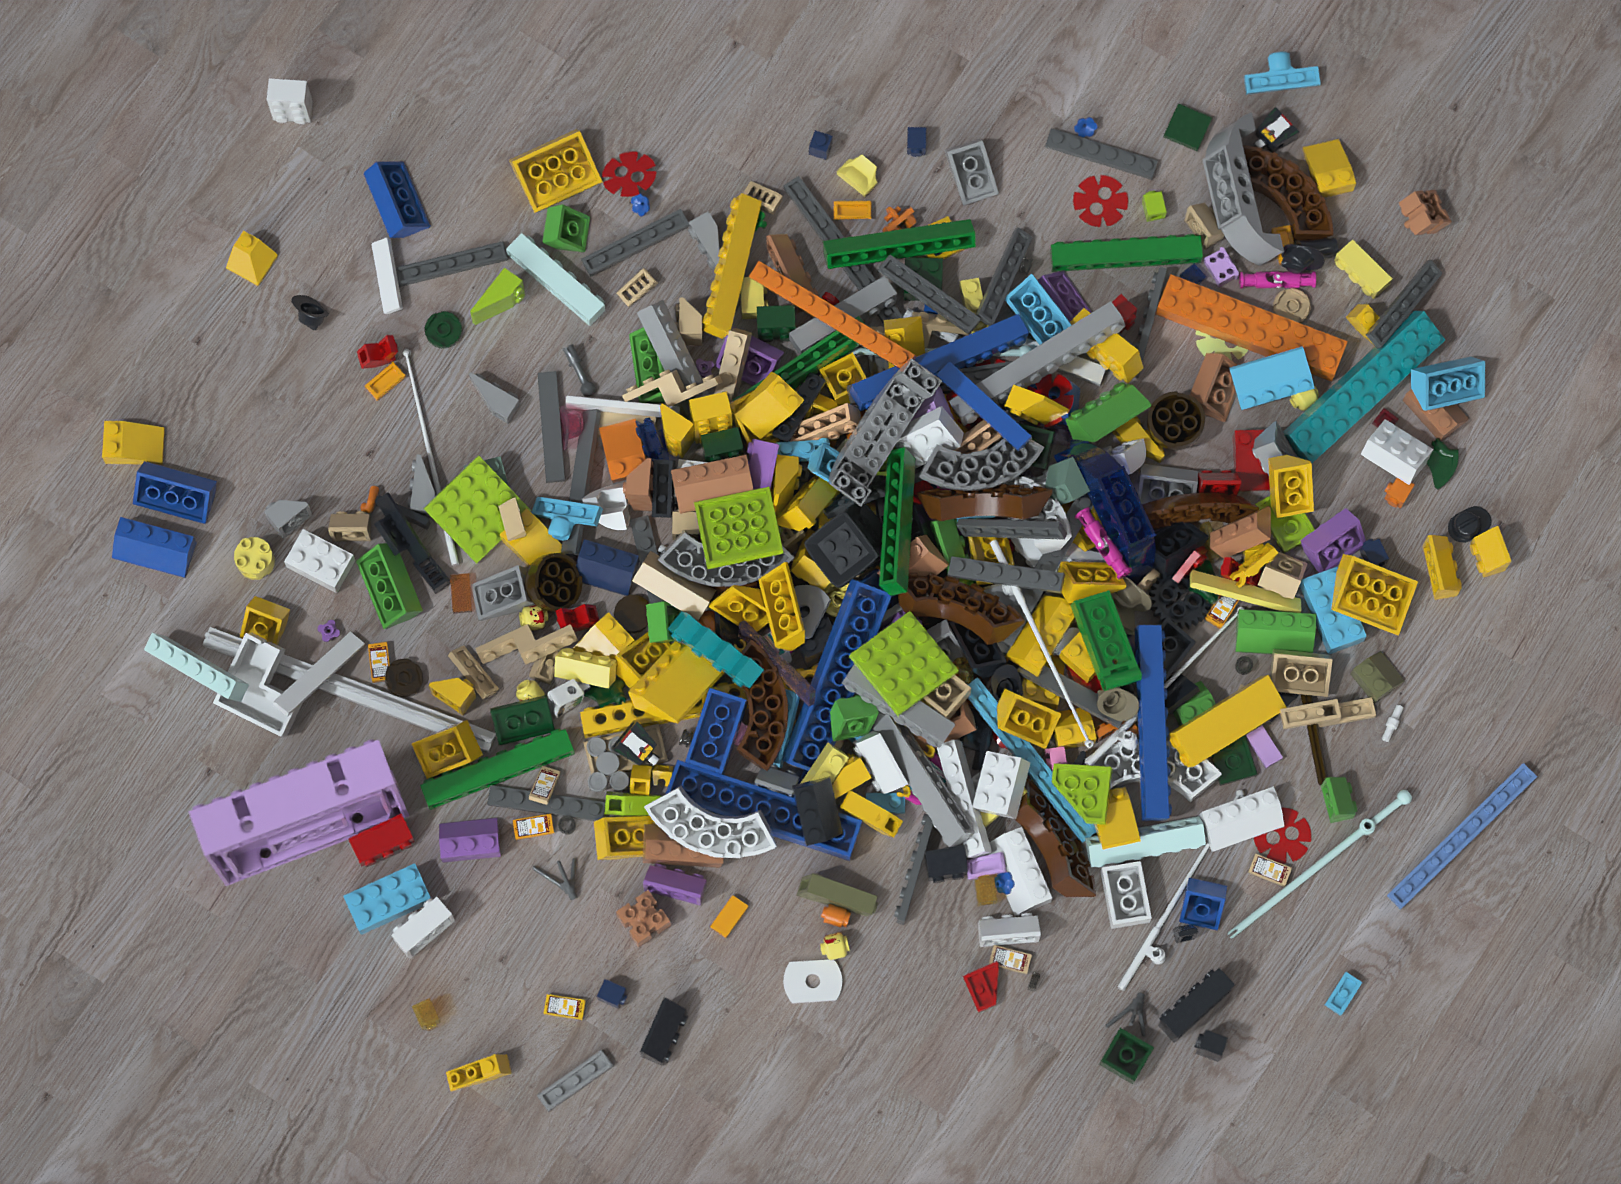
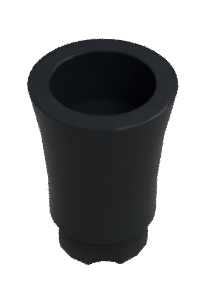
M1334 237L1297 240L1296 245L1310 246L1318 249L1325 259L1336 256L1339 252L1338 242Z

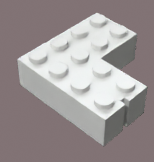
M246 633L228 672L248 683V689L241 702L227 699L217 693L213 703L280 737L287 736L302 704L287 717L273 705V702L284 691L270 685L286 649L272 642H266V639L253 633Z

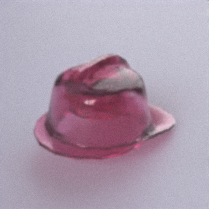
M562 405L560 408V420L562 426V447L565 451L568 440L578 437L582 433L584 422L580 411L566 410L565 406Z

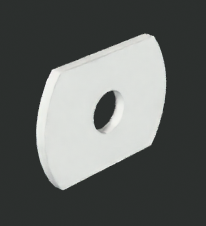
M834 960L789 962L784 973V989L791 1003L836 1001L842 988L841 971ZM811 974L817 975L820 979V984L816 988H809L806 985V978Z

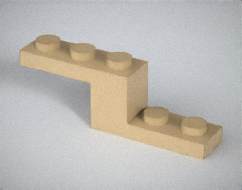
M912 312L911 317L921 316L925 348L928 346L932 331L968 335L940 314ZM871 326V329L885 336L883 326Z
M668 369L659 373L660 377L655 380L651 377L642 381L644 385L640 387L634 385L627 388V393L622 396L624 401L627 402L659 387L667 406L671 407L723 381L720 375L713 377L711 374L702 379L703 383L697 385L694 382L685 388L677 370L671 372Z
M526 624L475 649L482 664H485L518 648L526 665L565 646H569L578 641L570 624L535 640L529 625Z
M1372 697L1338 703V699L1280 709L1283 729L1317 723L1320 728L1376 717Z

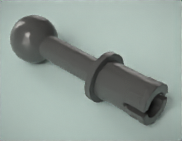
M571 344L562 350L568 359V366L574 367L582 384L581 393L586 397H590L596 391L595 385L588 381L580 364L583 360L579 358L574 344Z

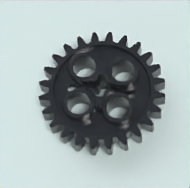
M1173 573L1167 577L1161 575V579L1157 577L1156 582L1151 586L1152 590H1150L1149 595L1153 603L1150 610H1156L1153 616H1160L1159 623L1168 617L1182 630L1184 625L1189 630L1192 624L1196 627L1199 623L1198 621L1202 622L1204 620V616L1208 614L1207 609L1210 608L1211 604L1207 603L1209 601H1206L1198 593L1193 592L1187 595L1190 592V576L1186 575L1179 583L1172 579L1175 575ZM1178 585H1183L1186 590H1181ZM1162 594L1169 595L1171 599L1164 598ZM1189 600L1195 601L1197 605H1191ZM1173 610H1179L1181 612V615L1174 613Z

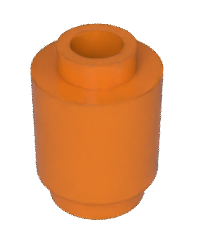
M829 904L828 907L824 906L821 918H824V923L840 928L842 926L847 927L851 912H848L845 908Z

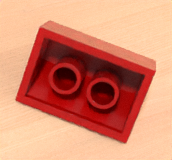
M402 813L348 838L361 867L372 866L376 863L377 859L391 857L394 855V851L408 849L412 846L411 843L415 842Z

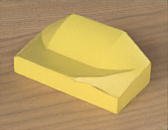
M863 155L854 159H848L837 171L839 177L864 197L877 185V166Z

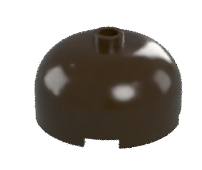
M1178 391L1168 392L1158 397L1153 402L1147 417V427L1151 437L1158 445L1169 450H1182L1192 446L1200 438L1205 425V413L1201 404L1193 396L1178 393Z
M562 553L546 554L534 560L528 568L525 577V587L531 601L537 607L546 611H556L560 608L567 609L572 604H575L582 591V576H579L578 569L575 566L576 562L571 557Z

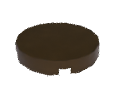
M639 595L625 596L616 604L614 618L628 633L641 632L648 626L646 604L649 603Z
M409 659L393 661L388 666L384 675L388 690L399 697L414 695L423 683V672L420 666Z

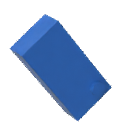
M709 688L685 762L724 775L748 701Z

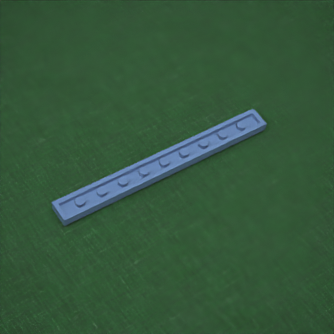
M1523 763L1414 868L1387 897L1401 910L1526 789L1537 776Z

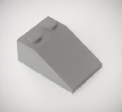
M979 138L944 150L963 205L999 194L983 140Z
M517 565L471 584L479 621L521 612L523 607L535 605L529 598L525 587V577L528 568Z

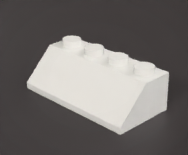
M1274 786L1208 809L1198 815L1203 823L1204 833L1212 852L1284 827L1281 804Z
M1022 827L1007 832L989 842L992 850L990 854L999 852L1004 854L1006 872L1012 874V879L1015 882V887L1012 888L1011 893L1006 895L1015 917L1051 903L1052 896Z

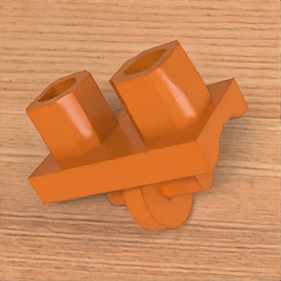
M889 206L886 208L888 215L884 219L886 222L890 219L893 220L881 230L883 232L900 230L901 228L898 225L901 222L907 228L912 227L917 223L912 214L914 210L911 207L909 209L906 208L898 215L897 213L901 211V208L897 206L893 209Z

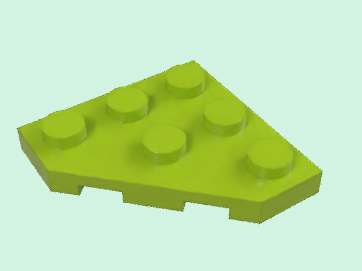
M1054 763L1052 784L1086 823L1106 825L1112 767Z

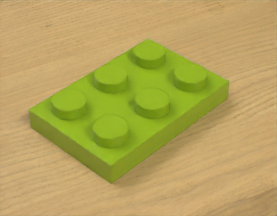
M1270 496L1255 504L1259 507V510L1267 506L1271 508V534L1284 554L1301 545L1300 540L1315 530L1305 513L1276 518L1271 507Z

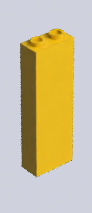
M1269 675L1260 676L1170 732V743L1178 750L1181 762L1187 767H1194L1279 714L1280 709L1287 707Z

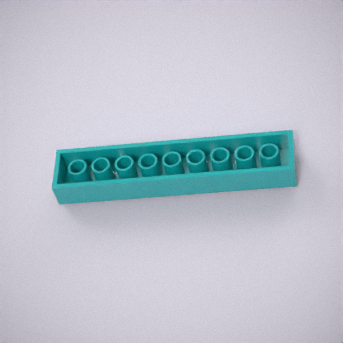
M1413 311L1381 348L1377 349L1374 347L1283 431L1298 458L1313 463L1410 374L1411 369H1415L1445 341V338L1424 311Z

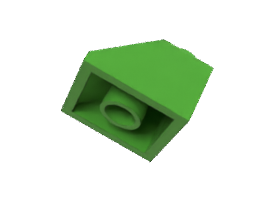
M563 204L549 207L542 243L555 249L585 252L590 216Z
M666 601L646 604L650 643L675 642L676 640L671 637L672 633L668 628L681 613V610Z
M1202 681L1194 683L1200 691L1173 712L1179 726L1215 705L1211 693Z
M860 695L836 700L830 711L833 741L867 735L879 714L876 706L863 701Z
M1346 777L1325 778L1321 789L1330 823L1354 818L1357 806L1356 802L1351 799L1352 787L1350 782H1347Z

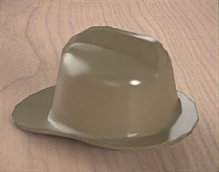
M1123 577L1127 586L1125 589L1111 594L1114 604L1122 609L1131 608L1139 612L1148 611L1152 606L1150 596L1129 578Z
M1118 687L1108 691L1098 690L1097 707L1104 715L1118 721H1128L1137 714L1139 702L1133 694Z

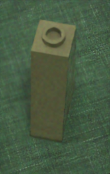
M813 873L802 877L796 895L822 904L839 906L847 909V911L863 916L872 915L878 906L876 895Z

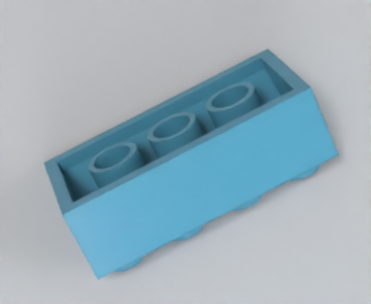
M1033 274L1029 275L1005 298V301L1015 314L1020 315L1026 328L1039 345L1072 325Z
M1303 346L1229 368L1241 410L1315 389Z
M1470 356L1411 369V389L1422 409L1427 411L1485 398V361Z

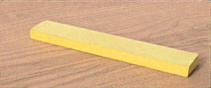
M1192 570L1190 573V587L1282 612L1301 613V598H1285L1274 591H1268L1248 584H1244L1239 588L1235 585L1237 581Z

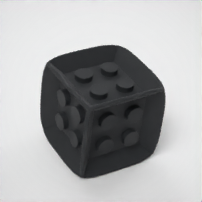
M854 503L844 512L819 528L804 544L809 555L827 579L837 588H842L850 583V580L881 560L883 524L865 503L862 506Z

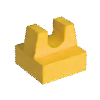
M655 764L652 772L653 784L658 786L659 779H664L666 782L665 786L668 787L674 766Z

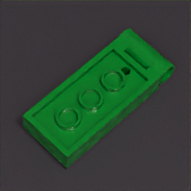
M1110 590L1074 601L1070 606L1102 689L1108 691L1140 681L1142 674Z

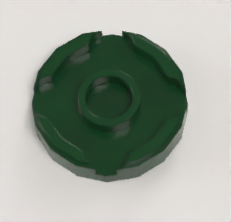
M441 311L432 314L427 319L425 336L434 347L440 349L450 348L460 340L462 325L459 318L453 313Z

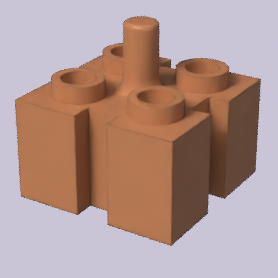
M1427 190L1426 192L1414 191L1399 202L1402 214L1405 217H1409V220L1404 222V226L1407 229L1410 228L1415 235H1423L1425 233L1436 234L1452 221L1446 210L1442 209L1440 205L1442 202L1436 190Z
M649 890L635 898L636 904L632 907L628 903L616 911V915L625 929L629 926L631 927V930H629L630 936L638 947L652 939V932L656 931L659 934L671 926V922L663 910L657 911L655 909L658 907L657 901Z

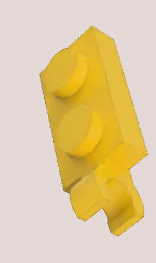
M1267 543L1241 564L1239 570L1232 573L1230 578L1235 580L1237 577H1240V580L1235 585L1239 588L1242 587L1246 582V577L1256 575L1262 566L1274 560L1278 554L1277 550Z

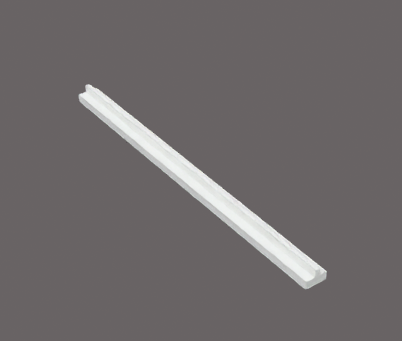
M210 627L204 635L203 646L235 657L243 639ZM283 654L275 673L297 681L313 665ZM338 674L331 676L318 688L435 733L463 722ZM470 724L480 749L490 752L496 733Z

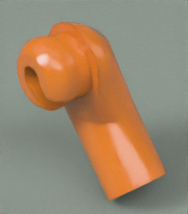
M377 486L370 487L367 503L363 502L361 504V511L368 514L373 512L376 505L375 499L379 495V488Z

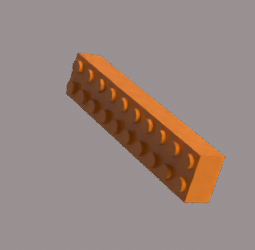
M1170 274L1155 314L1265 357L1303 346L1311 374L1331 382L1348 342Z

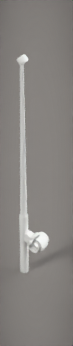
M405 349L403 355L406 356L437 495L441 488L409 360L411 351ZM444 531L452 566L459 565L454 540Z
M997 540L991 541L990 545L999 563L1008 565ZM1002 585L1004 594L1009 596L1015 595L1018 604H1020L1086 739L1085 746L1091 748L1093 742L1088 738L1025 603L1021 588Z
M1239 607V608L1237 609V613H1238L1239 609L1245 610V608H1244V607ZM1237 613L1164 684V688L1167 689L1237 617ZM1138 712L1132 719L1125 721L1085 761V764L1092 766L1117 740L1121 741L1125 748L1129 750L1135 749L1138 744L1137 736L1127 730L1137 721Z
M1243 790L1236 792L1234 800L1244 796ZM1208 842L1117 986L1119 989L1125 990L1145 956L1150 957L1155 964H1162L1166 960L1165 951L1160 947H1152V944L1185 889L1188 878L1192 877L1210 847Z

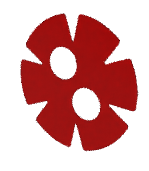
M635 151L619 154L621 163L612 158L604 167L602 177L613 178L604 181L603 184L612 194H615L622 187L621 197L636 196L640 194L638 186L647 190L653 184L657 172L646 170L656 166L654 161L646 154L636 161L638 152ZM624 166L628 172L625 176L618 177L615 175L616 168ZM634 172H642L644 178L641 181H632L631 175Z
M1106 175L1100 176L1099 185L1095 176L1083 180L1078 187L1086 194L1074 192L1073 196L1074 209H1085L1079 215V218L1094 227H1101L1102 217L1106 226L1117 223L1123 218V215L1116 208L1127 210L1128 208L1127 192L1115 194L1123 185L1116 179ZM1102 187H1107L1111 190V197L1109 199H1101L1099 197L1098 191ZM1093 203H1100L1103 211L1099 215H1094L1090 212V206Z
M1048 374L1038 383H1035L1038 390L1028 386L1027 390L1051 399L1048 395L1049 390L1055 386L1059 387L1061 391L1060 396L1057 399L1051 400L1068 408L1070 411L1074 395H1064L1073 389L1066 377L1057 374L1052 383V374ZM1059 417L1045 424V427L1053 426L1059 423L1060 421H1062V417Z
M1281 807L1284 827L1273 830L1279 834V842L1277 844L1268 843L1266 840L1268 833L1254 837V842L1260 853L1271 848L1266 858L1286 864V853L1289 854L1293 862L1305 855L1308 848L1299 841L1311 842V829L1305 818L1294 823L1299 814L1297 811ZM1288 827H1295L1298 830L1299 835L1297 839L1289 840L1286 838L1285 831Z

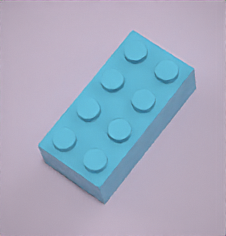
M1338 567L1304 578L1299 585L1310 613L1316 614V627L1328 655L1362 643L1367 637L1361 621L1331 610Z
M415 863L343 896L361 935L424 907V903L431 898Z

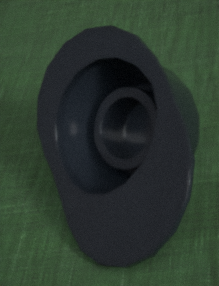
M1288 244L1283 247L1284 252L1281 253L1283 258L1281 266L1293 274L1302 273L1304 270H1318L1324 265V255L1316 248Z
M296 295L291 299L293 306L298 310L299 322L313 331L317 330L318 326L323 323L324 318L329 316V312L318 301L309 296Z
M1478 506L1469 507L1457 513L1448 523L1449 535L1457 542L1466 543L1471 541L1474 537L1489 530L1491 526L1490 514L1486 509Z
M1002 665L995 670L991 678V686L994 698L998 703L1004 689L1021 696L1023 695L1019 672L1013 665Z

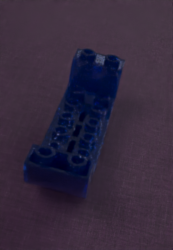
M1080 443L1054 455L1056 462L1071 457L1074 458L1090 490L1088 495L1104 530L1123 555L1122 559L1127 566L1132 568V571L1125 577L1138 585L1154 568L1156 548L1154 536L1156 534L1125 467L1121 466L1105 450L1087 443Z

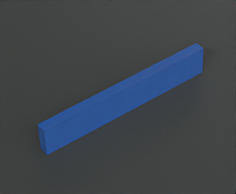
M950 361L936 374L945 385L1018 452L1032 439L1028 432Z

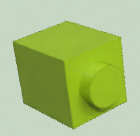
M1149 191L1143 195L1142 204L1146 221L1165 219L1167 212L1162 191Z

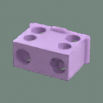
M1220 247L1219 251L1204 258V263L1218 287L1233 279H1238L1239 272L1223 247Z

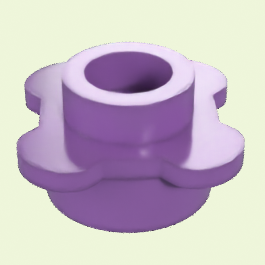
M701 358L696 360V368L702 378L712 374L711 370L714 367L712 361H703Z
M329 620L324 625L320 624L317 628L321 632L324 642H328L340 635V631L335 627L336 623L334 620Z

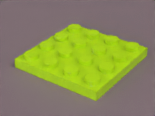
M479 455L423 508L476 564L502 540L500 534L505 528L499 510L501 504L516 497L520 513L526 508L531 511Z
M770 487L694 502L707 569L783 554Z
M910 611L849 656L897 716L907 711L959 671Z

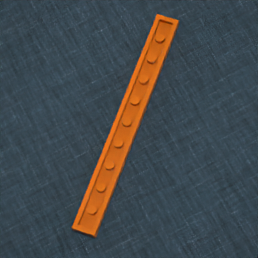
M758 261L749 275L752 280L899 369L911 358L913 360L916 358V355L760 261Z

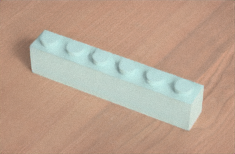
M521 233L506 248L507 255L589 326L604 313V300L598 295L594 296L586 284H580L572 272H566L558 260H552L544 248H538L530 236H524Z
M151 633L144 648L145 651L223 697L234 701H242L248 689V683L167 636Z
M1199 816L1140 827L1138 831L1141 842L1102 850L1098 836L1085 838L1087 856L1091 867H1103L1110 863L1120 864L1126 860H1140L1146 856H1160L1167 852L1176 853L1182 849H1197L1200 846L1206 845L1204 826Z

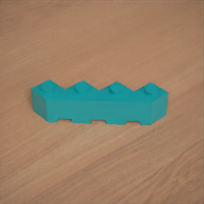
M681 611L668 628L674 640L678 643L681 641L685 643L699 658L703 656L712 663V667L720 673L723 671L732 677V681L739 687L745 686L750 688L764 671L751 658L744 656L734 646L723 641L711 629L702 626L686 612Z

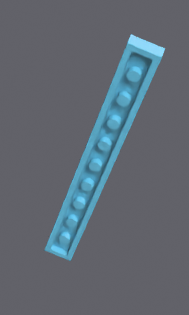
M977 677L969 683L971 695L968 699L1011 754L1030 762L1028 775L1083 843L1085 838H1089L1096 832L1094 824L1086 823L1052 784V770L1028 741L998 729V702Z

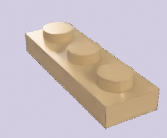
M464 645L449 653L448 657L464 677L473 684V688L482 699L495 694L499 690Z

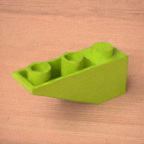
M607 791L605 814L623 816L649 815L644 806L663 795H637Z

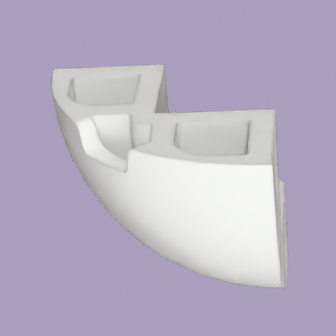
M623 482L595 490L582 499L583 504L596 505L603 509L599 520L601 525L616 530H627L631 516L628 511V505L630 504H628V499L623 494Z

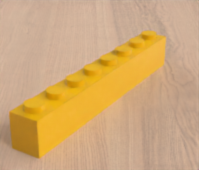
M741 193L731 201V213L726 220L728 226L722 237L724 241L723 246L718 253L720 259L714 270L716 274L715 279L710 286V290H712L711 296L707 300V312L702 319V331L721 339L727 336L732 328L762 201L744 193Z

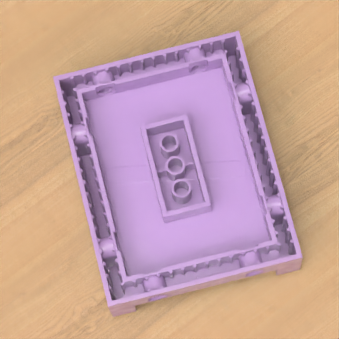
M368 740L363 743V746L358 748L353 746L345 749V753L339 755L331 754L325 757L326 760L310 762L306 765L307 767L300 770L299 768L291 769L287 772V775L281 777L276 775L269 778V781L263 784L258 782L250 785V789L244 791L236 790L231 793V796L215 798L211 801L212 803L205 806L204 804L194 806L193 810L189 811V815L202 851L223 883L228 886L341 843L401 813L404 818L409 817L395 776L389 768L379 740ZM357 815L363 816V820L360 823H354L353 819ZM265 850L271 851V855L268 858H262L261 855Z

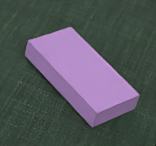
M1263 726L1246 734L1248 742L1265 768L1283 759Z
M1002 852L966 860L969 880L1006 872L1004 854Z

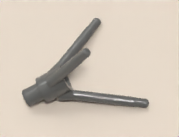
M572 858L569 880L561 861H557L564 879L563 883L533 866V870L557 885L561 890H564L570 900L577 898L575 892L576 858Z
M1139 992L1136 998L1133 999L1132 1004H1129L1126 1009L1110 1020L1105 1027H1110L1130 1011L1132 1016L1129 1025H1133L1138 1014L1142 1036L1145 1037L1143 1000L1145 995Z

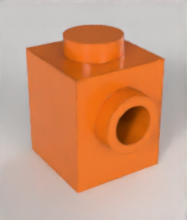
M1396 478L1394 483L1389 482L1384 492L1387 494L1384 499L1387 500L1389 505L1401 508L1415 484L1410 483L1408 485L1399 478Z

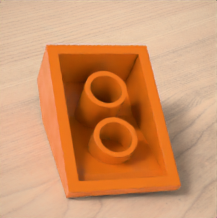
M636 418L599 428L613 483L626 480L627 475L646 460Z

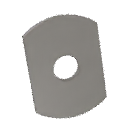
M799 585L794 588L799 608L803 606L810 608L809 615L802 618L805 639H810L831 600L823 590L816 586Z

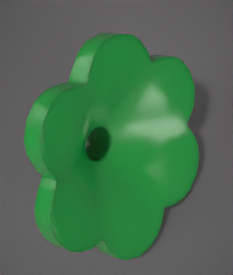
M762 210L759 211L755 231L760 227L765 228L767 226V222L764 221L766 214Z

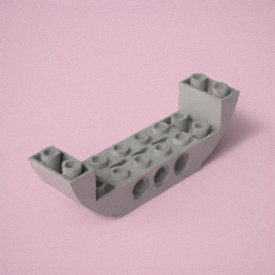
M1248 113L1214 135L1206 150L1203 165L1218 229L1222 230L1226 239L1239 254L1250 262L1261 266L1283 253L1284 249L1280 234H1267L1262 231L1241 141L1242 138L1256 130L1252 113Z
M912 358L906 362L875 397L836 457L837 459L829 476L830 485L859 506H862L871 492L868 486L924 399L933 396L942 380Z

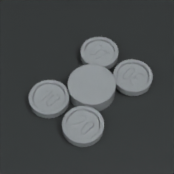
M620 736L613 737L609 741L608 747L610 752H605L606 743L603 739L594 737L588 741V753L591 756L598 757L596 767L599 772L591 774L588 778V786L592 791L600 792L606 788V776H611L610 785L614 790L622 791L628 787V775L618 771L620 763L617 756L621 755L610 749Z

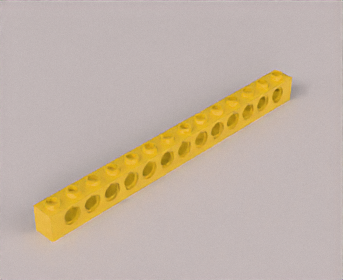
M818 665L813 666L810 670L800 668L793 670V673L780 674L785 689L801 693L800 699L806 698L810 685L806 684L805 680L809 677H814ZM794 681L797 685L795 688L790 689L786 686V683ZM727 682L719 683L717 687L712 688L727 694L736 691L740 694V698L747 700L744 689L735 683L729 685ZM708 692L700 699L702 703L699 706H694L682 720L700 717ZM626 700L625 703L622 702L621 705L615 706L611 703L599 709L588 707L583 712H580L585 738L623 732L633 720L637 721L642 727L672 722L647 712L641 717L635 716L634 712L637 709L634 708L632 700ZM621 712L626 716L623 720H617L615 715ZM599 716L606 717V722L599 724L596 722V719Z

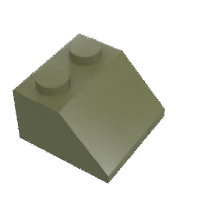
M1381 651L1368 657L1353 668L1351 676L1369 698L1372 697L1374 704L1405 682Z

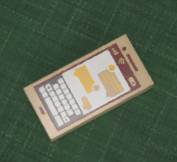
M542 766L530 792L529 800L548 805L560 777V771Z
M1255 854L1248 873L1285 887L1292 868Z
M994 945L989 964L998 961L999 968L1027 975L1032 955Z

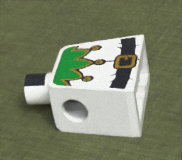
M572 679L549 691L547 699L550 712L554 718L557 719L582 703L584 693L591 690L590 685L581 682L577 684Z

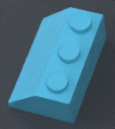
M823 443L811 454L807 468L815 475L829 482L830 472L840 452Z

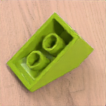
M504 268L470 310L473 324L482 323L514 307L516 303L519 304L525 297L523 280Z

